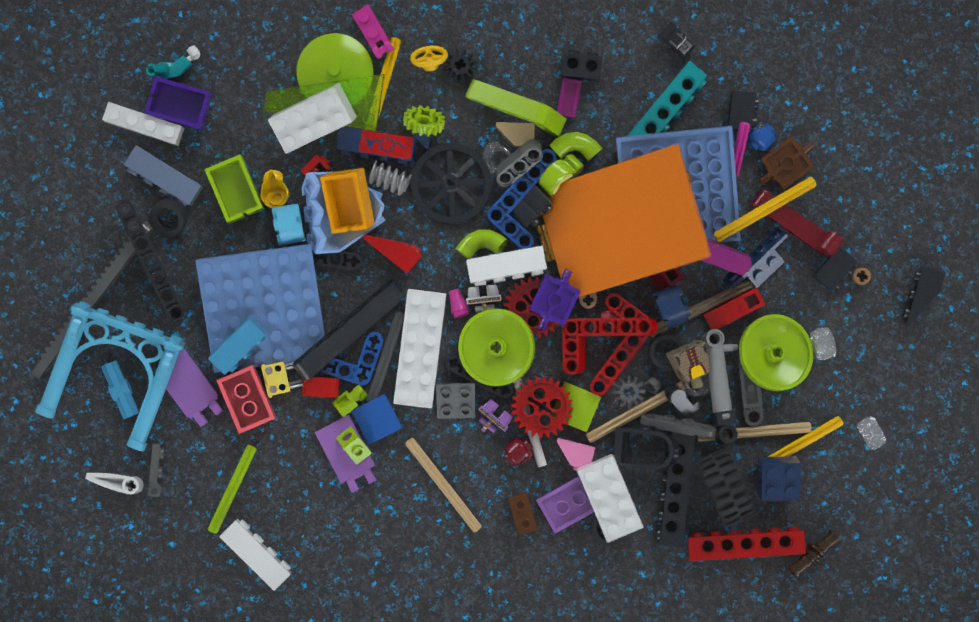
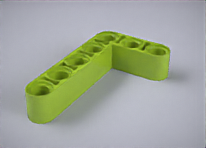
M472 79L465 95L467 99L532 122L547 133L558 137L567 120L545 104Z

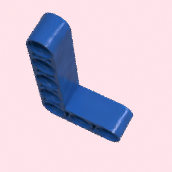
M549 149L543 150L542 156L550 154L553 157V161L546 164L541 159L532 167L540 171L539 177H531L529 174L530 170H528L508 188L488 211L490 223L521 250L531 248L534 240L532 235L509 214L539 182L544 171L556 161V154ZM519 182L526 183L527 190L525 192L517 190L516 186ZM507 196L513 197L514 205L506 206L503 202L504 198ZM495 210L502 214L501 219L498 221H494L491 218V213ZM509 223L516 226V231L512 234L505 231V226ZM522 236L529 237L530 244L528 246H522L519 243V239Z

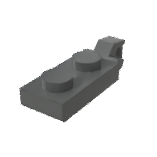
M156 442L152 445L148 496L160 497L162 486L158 483V478H162L163 467H159V461L164 458V448H161V443Z

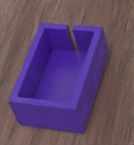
M155 76L150 93L156 96V100L152 97L148 98L144 113L168 122L203 131L213 94L206 90Z

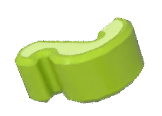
M568 154L564 160H556L544 171L539 179V186L549 196L555 195L560 188V184L577 177L582 172L584 166L573 154Z

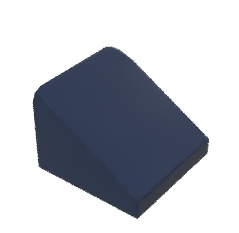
M412 133V136L429 150L431 135L427 137L426 134L419 136V133Z

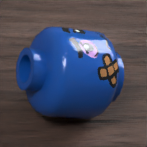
M767 123L756 124V127L752 128V131L748 134L749 147L754 151L767 150L775 141V130Z

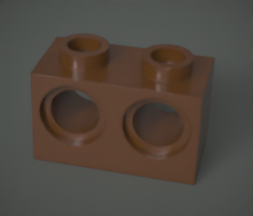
M527 492L509 496L508 499L518 534L522 535L536 531L537 527Z

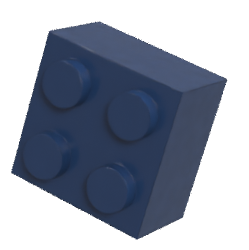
M796 456L758 457L757 494L761 501L800 500L801 462Z

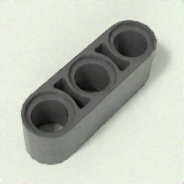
M536 139L528 140L497 166L496 175L499 185L504 187L510 186L542 159V145L540 141ZM507 173V174H509V175H507V176H502L501 174Z

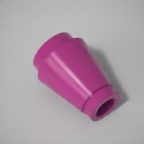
M460 289L449 291L451 314L454 315V318L467 316L470 308Z

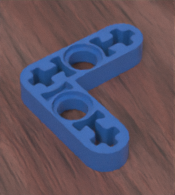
M378 332L368 334L357 365L334 358L329 363L335 365V361L339 362L335 374L332 373L333 368L327 367L326 370L322 368L320 371L358 385L368 384L372 378L383 345V336ZM375 335L380 340V343H376L374 349H378L377 353L372 350H366L367 346L371 348L372 342L369 340L370 337ZM366 353H371L374 356L373 363L366 364L363 357ZM360 364L365 367H371V371L366 370L365 375L368 379L363 380V382H360V378L357 377L358 373L361 374L364 369L360 368ZM342 365H347L350 369V373L347 376H342L339 373V368Z

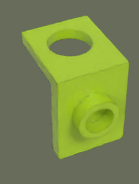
M352 426L336 437L342 448L356 465L372 454ZM347 434H352L348 440L343 441Z

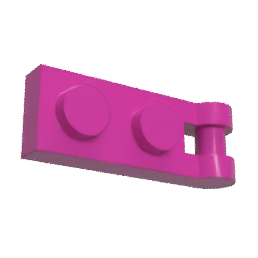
M369 5L352 14L377 59L383 57V54L387 51L391 52L394 50L391 41ZM383 41L384 45L378 47L377 44Z

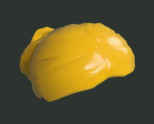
M271 169L263 177L261 201L269 208L284 206L289 198V190L283 182V174L280 171Z

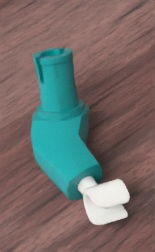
M193 45L187 49L189 54L187 58L183 55L175 62L148 64L146 73L149 76H157L163 79L180 77L193 65L191 61L200 57V52Z

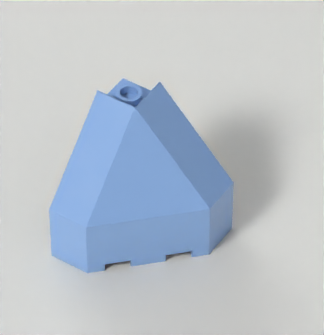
M331 172L306 173L302 185V196L306 195L307 207H304L305 223H309L310 233L306 234L307 243L311 244L313 252L315 254L341 252L386 221L382 216L385 206L381 201L383 193L368 187L375 221L373 226L364 230H350L348 232L332 234L320 177Z

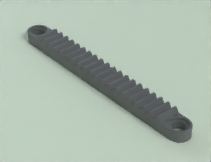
M145 221L142 225L149 237L154 229L148 221ZM129 236V243H123L125 248H119L120 255L115 254L116 260H110L111 267H105L106 273L100 274L102 279H96L97 285L91 286L93 291L86 292L88 298H82L83 302L91 305L90 308L95 309L135 256L136 251ZM138 239L136 246L141 248L146 239ZM70 322L63 323L65 328L59 329L60 335H54L56 340L49 342L51 347H45L46 353L40 354L42 359L32 372V375L38 380H41L55 363Z

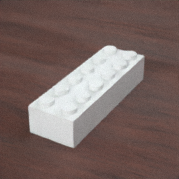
M408 289L393 404L424 408L433 407L446 293Z

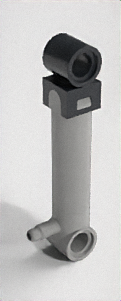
M712 329L701 337V341L707 344L710 366L708 380L713 409L711 419L712 426L718 427L714 437L715 441L720 445H727L736 441L738 432L732 426L736 424L735 410H732L724 352L738 350L739 347L738 344H723L724 334L718 329ZM710 335H712V336L715 337V339H716V343H715V344H712V343L710 342V340H709ZM724 430L729 433L728 440L723 437Z

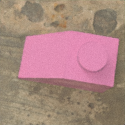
M557 438L556 442L570 465L574 466L573 470L592 462L595 447Z

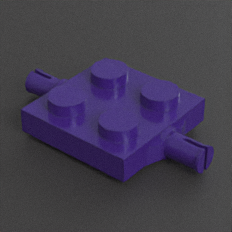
M565 269L561 279H555L545 274L529 310L542 317L537 327L538 329L545 332L549 321L565 326L581 292L568 283L573 272Z

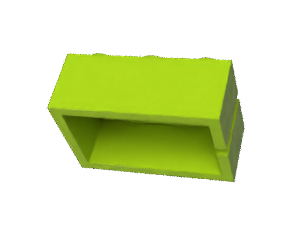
M237 155L205 169L227 223L231 224L245 218V213L250 216L265 209L242 155Z

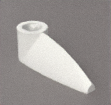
M87 473L85 478L100 486L126 494H136L143 489V481L137 476ZM134 481L136 488L132 490L130 483Z

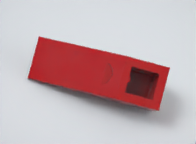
M756 287L709 311L703 316L711 330L719 329L766 304Z

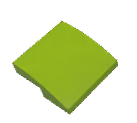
M564 381L563 386H566L563 392H570V395L566 398L567 400H573L572 403L568 404L569 407L573 408L572 411H568L572 418H566L565 420L569 423L568 425L587 432L601 396ZM556 400V403L553 408L554 410L560 408V402L558 400ZM551 412V416L557 417L555 413Z

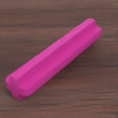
M740 122L734 146L736 177L739 176L750 130V124L747 122Z

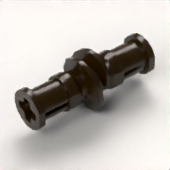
M830 529L828 534L817 541L815 545L807 543L806 554H802L796 562L788 565V570L796 579H800V575L807 569H810L814 563L822 565L820 558H823V555H826L837 543L840 544V538Z

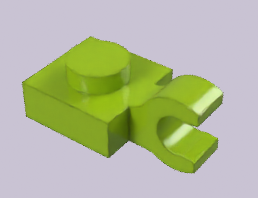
M358 385L350 393L346 390L332 403L338 412L345 417L358 406L356 402L365 400L368 394Z

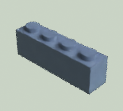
M137 145L124 163L128 167L126 171L134 176L140 174L144 177L143 181L152 187L156 184L161 187L159 190L161 193L168 197L172 194L184 206L187 204L192 206L203 189V186Z

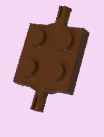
M792 136L760 159L768 172L759 179L760 182L765 180L761 184L765 186V184L773 179L782 190L786 189L815 167L807 154L816 147L815 144L811 145L813 142L810 140L802 147L796 143Z

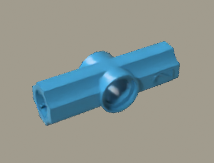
M115 360L102 366V371L109 384L108 390L112 399L116 401L123 419L125 420L139 414V409L132 396V388L128 380L124 378L118 361Z

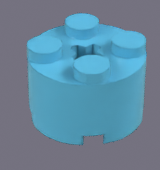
M291 204L272 208L278 245L305 241L299 205Z

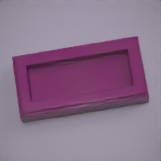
M563 77L557 112L564 117L575 119L581 80Z

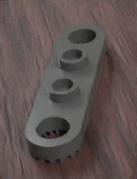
M738 356L744 421L749 426H759L764 418L761 387L756 385L747 376ZM753 411L759 414L758 421L754 423L748 418L749 413Z
M652 413L641 415L640 423L647 427L651 425V427L654 426L657 429L691 436L698 435L701 438L704 436L707 439H712L716 435L715 427L696 423L692 419L686 418L681 420L676 419L673 415L662 416Z

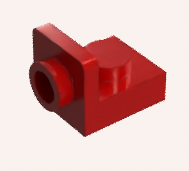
M316 154L300 171L305 176L309 172H318L320 164L330 171L331 168L328 165L331 162L323 155L319 157Z

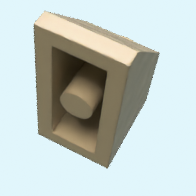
M496 122L497 130L515 148H520L528 140L534 139V123Z

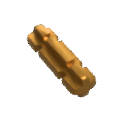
M539 225L536 227V230L540 234L539 240L541 246H543V251L546 253L545 259L547 262L553 261L555 256L546 225Z

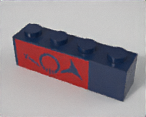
M341 127L338 131L336 150L340 151V155L351 156V153L359 154L360 158L370 159V156L378 157L379 161L389 162V159L397 160L396 163L408 165V162H413L416 138Z

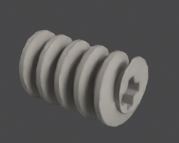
M376 160L369 176V183L373 184L376 180L377 187H380L383 183L384 190L391 186V192L393 193L398 189V195L400 196L406 191L412 174L405 178L404 171L398 175L397 168L391 172V166L384 169V163L377 167Z

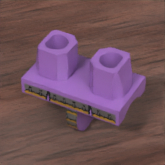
M492 399L485 403L484 406L481 405L478 409L490 419L487 421L481 417L479 422L484 425L481 431L485 432L489 429L494 433L496 428L492 425L493 422L505 432L508 429L507 425L510 423L512 416L506 411L499 418L492 413L499 405Z

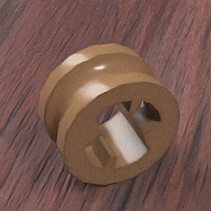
M858 268L853 272L852 278L856 284L864 285L870 281L871 274L866 268ZM860 271H863L866 276V280L862 279L863 282L857 277V273H861Z

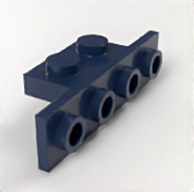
M776 228L749 254L752 258V266L749 272L742 276L730 271L723 279V282L734 289L747 277L758 288L784 263V260L775 249L788 235L779 228Z

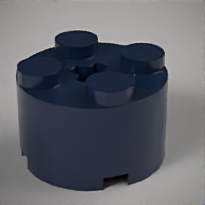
M675 285L653 293L654 298L658 296L656 304L663 321L669 322L666 324L667 329L689 320L688 317L691 316L688 305H683L681 301L683 293L680 286L675 287Z

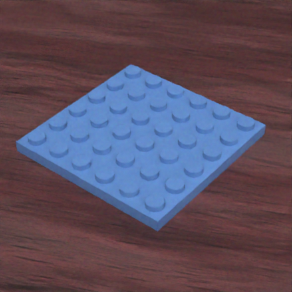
M732 126L616 137L618 163L679 144L686 170L692 178V190L707 238L717 241L713 235L714 232L739 218ZM740 231L719 243L741 241Z
M311 244L196 259L210 352L212 353L249 315L266 330L264 342L259 346L255 345L251 349L253 352L245 360L243 358L237 362L239 366L235 370L244 369L251 365L260 367L262 364L266 366L283 361L284 363L294 362L325 335ZM213 364L214 373H216V372H221V371Z

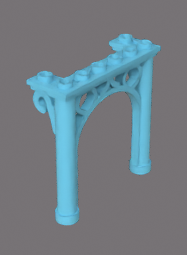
M80 301L71 306L70 310H72L71 314L73 316L42 400L37 405L35 412L47 418H54L70 370L79 353L88 347L98 344L121 346L134 353L142 361L148 373V390L127 442V446L130 448L145 451L147 438L178 355L182 351L185 342H182V338L171 335V337L163 335L164 332L159 329L153 328V330L145 328V324L140 322L130 323L127 321L128 318L116 315L114 317L108 315L109 311L105 309L90 308L91 305L86 302ZM93 324L102 326L105 329L104 337L95 339L89 333V327ZM108 325L123 330L120 335H112V338H107L110 334ZM84 331L89 342L77 349ZM130 334L137 335L146 340H143L137 349L134 347L136 343L131 340ZM151 344L158 348V355L146 358L142 352L143 345ZM160 359L154 375L150 362Z

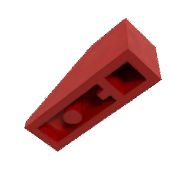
M369 235L362 237L407 274L422 257L419 254L421 250L413 243L409 246L407 243Z

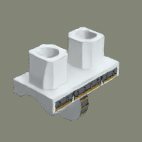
M496 285L486 286L487 296L480 297L479 287L468 288L467 305L482 303L483 306H475L476 312L495 309L494 304L486 305V302L501 301V295H499Z

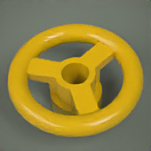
M425 46L415 50L410 56V61L413 65L421 67L425 71H434L438 68V65L446 61L448 52L440 46ZM431 51L440 52L442 55H435ZM426 52L423 57L416 59L418 55Z

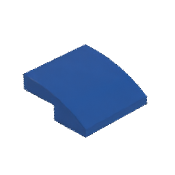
M385 393L351 411L368 444L403 428Z

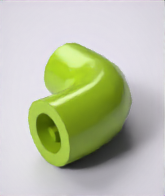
M580 132L565 133L549 144L550 148L560 159L571 151H578L589 161L603 149L589 135Z
M476 230L464 237L455 250L467 259H472L474 254L482 248H487L495 254H500L506 247L508 239L492 230Z

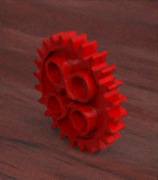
M528 277V283L521 279V286L515 283L516 290L509 289L512 296H505L509 303H505L503 306L508 307L509 311L519 315L527 324L530 316H536L539 321L538 325L531 327L528 324L533 336L537 334V337L541 338L542 332L548 336L547 330L555 332L553 325L560 326V324L549 321L545 332L537 328L542 319L537 313L530 312V305L523 298V294H526L532 302L533 299L530 296V292L533 289H539L541 282H539L538 277H536L535 282H532L531 278ZM519 301H523L526 304V310L523 312H518L515 308L516 303Z
M536 376L533 383L527 379V386L521 384L522 391L516 389V393L519 396L512 397L516 401L515 404H511V407L516 408L511 413V415H517L514 422H521L518 428L525 427V434L529 430L532 431L531 437L538 433L539 439H541L543 433H545L546 437L549 438L550 432L556 436V429L558 428L560 431H563L561 425L569 424L565 419L572 418L568 411H572L573 408L569 407L568 404L572 403L573 400H567L566 398L570 395V392H563L566 386L558 387L560 381L553 384L552 377L548 382L545 376L542 377L541 381ZM536 389L544 391L542 399H537L534 396ZM527 398H532L538 404L545 403V408L555 413L557 417L554 418L545 410L539 412V407L528 401ZM553 399L560 402V408L557 410L552 409L550 406V402ZM531 405L534 408V413L526 415L523 411L524 406ZM543 415L548 416L550 419V423L547 426H543L539 422L540 417Z

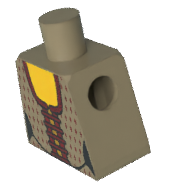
M695 340L666 353L679 380L690 381L693 389L703 386L701 376L710 372L706 342Z

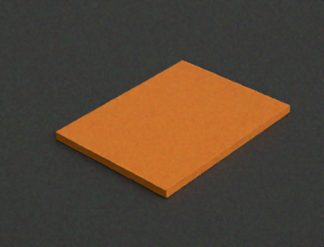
M679 144L564 181L560 184V188L555 195L550 196L555 201L552 205V211L547 215L543 214L560 277H562L565 269L573 272L568 283L573 288L581 291L578 298L712 257Z

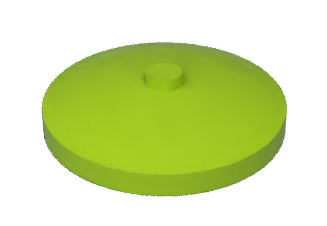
M331 33L317 37L304 48L297 64V79L302 92L307 98L340 83L351 106H354L366 96L371 87L373 64L369 53L359 41L348 35Z
M505 309L485 310L473 316L464 326L458 344L459 357L467 373L478 382L489 386L511 384L520 379L533 362L535 355L534 336L528 324L514 312Z
M771 314L758 318L745 329L739 344V357L745 373L756 385L770 391H785L799 385L809 374L813 363V347L807 332L798 322L784 315Z

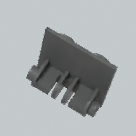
M475 383L436 384L437 419L475 418Z

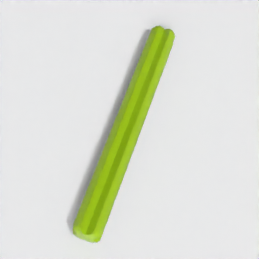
M252 445L246 446L208 527L210 532L218 533L257 450L256 447Z

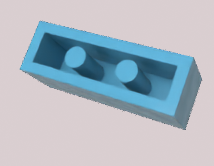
M249 315L209 355L208 360L224 375L228 371L232 373L239 366L237 362L243 358L245 360L253 352L251 349L255 345L259 346L264 342L266 330Z

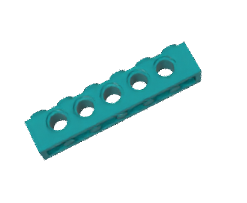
M689 61L628 136L648 134L645 127L649 124L655 127V133L666 132L670 127L669 121L672 118L676 120L683 112L680 109L683 104L688 105L695 97L692 93L696 89L700 91L707 83L704 80L707 75ZM683 81H690L692 88L685 90L682 87ZM670 96H678L680 103L677 105L672 104ZM659 110H665L668 117L660 119L657 113Z

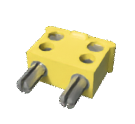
M283 361L266 366L262 364V373L269 398H272L273 395L290 392V389L302 386V383L289 386L302 382V380L288 382L286 370L293 369L294 367L285 368V366L292 365L294 362L284 364ZM277 365L281 367V371L279 372L275 371V367ZM281 384H284L286 386L285 390L283 391L279 389V386Z

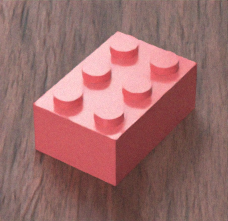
M254 365L216 380L239 434L277 418Z

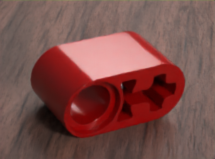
M311 377L308 380L303 379V396L338 398V378Z

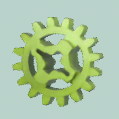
M421 105L418 108L412 106V109H407L404 113L403 125L407 126V130L412 129L413 134L419 133V136L426 134L427 137L430 134L436 136L437 132L441 133L442 129H444L445 116H441L442 112H436L435 108L429 109V106H426V108H423Z

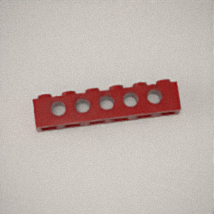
M799 526L787 527V530L780 531L779 527L768 528V531L760 532V529H749V533H741V530H730V534H722V531H711V535H703V532H693L691 536H687L689 561L806 554L804 531L799 529ZM782 536L789 538V542L785 546H781L779 543ZM763 537H768L770 540L767 547L760 545ZM744 538H749L751 541L748 548H742L741 541ZM726 539L731 540L732 543L729 549L722 548V542ZM707 540L712 542V548L708 551L703 550L702 547L703 543Z

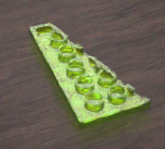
M385 74L270 90L266 92L264 111L278 113L340 83L357 116L353 122L345 126L376 131Z

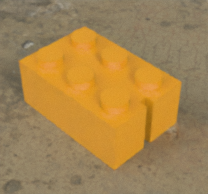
M364 168L331 172L320 177L332 234L348 232L350 230H364L375 224Z

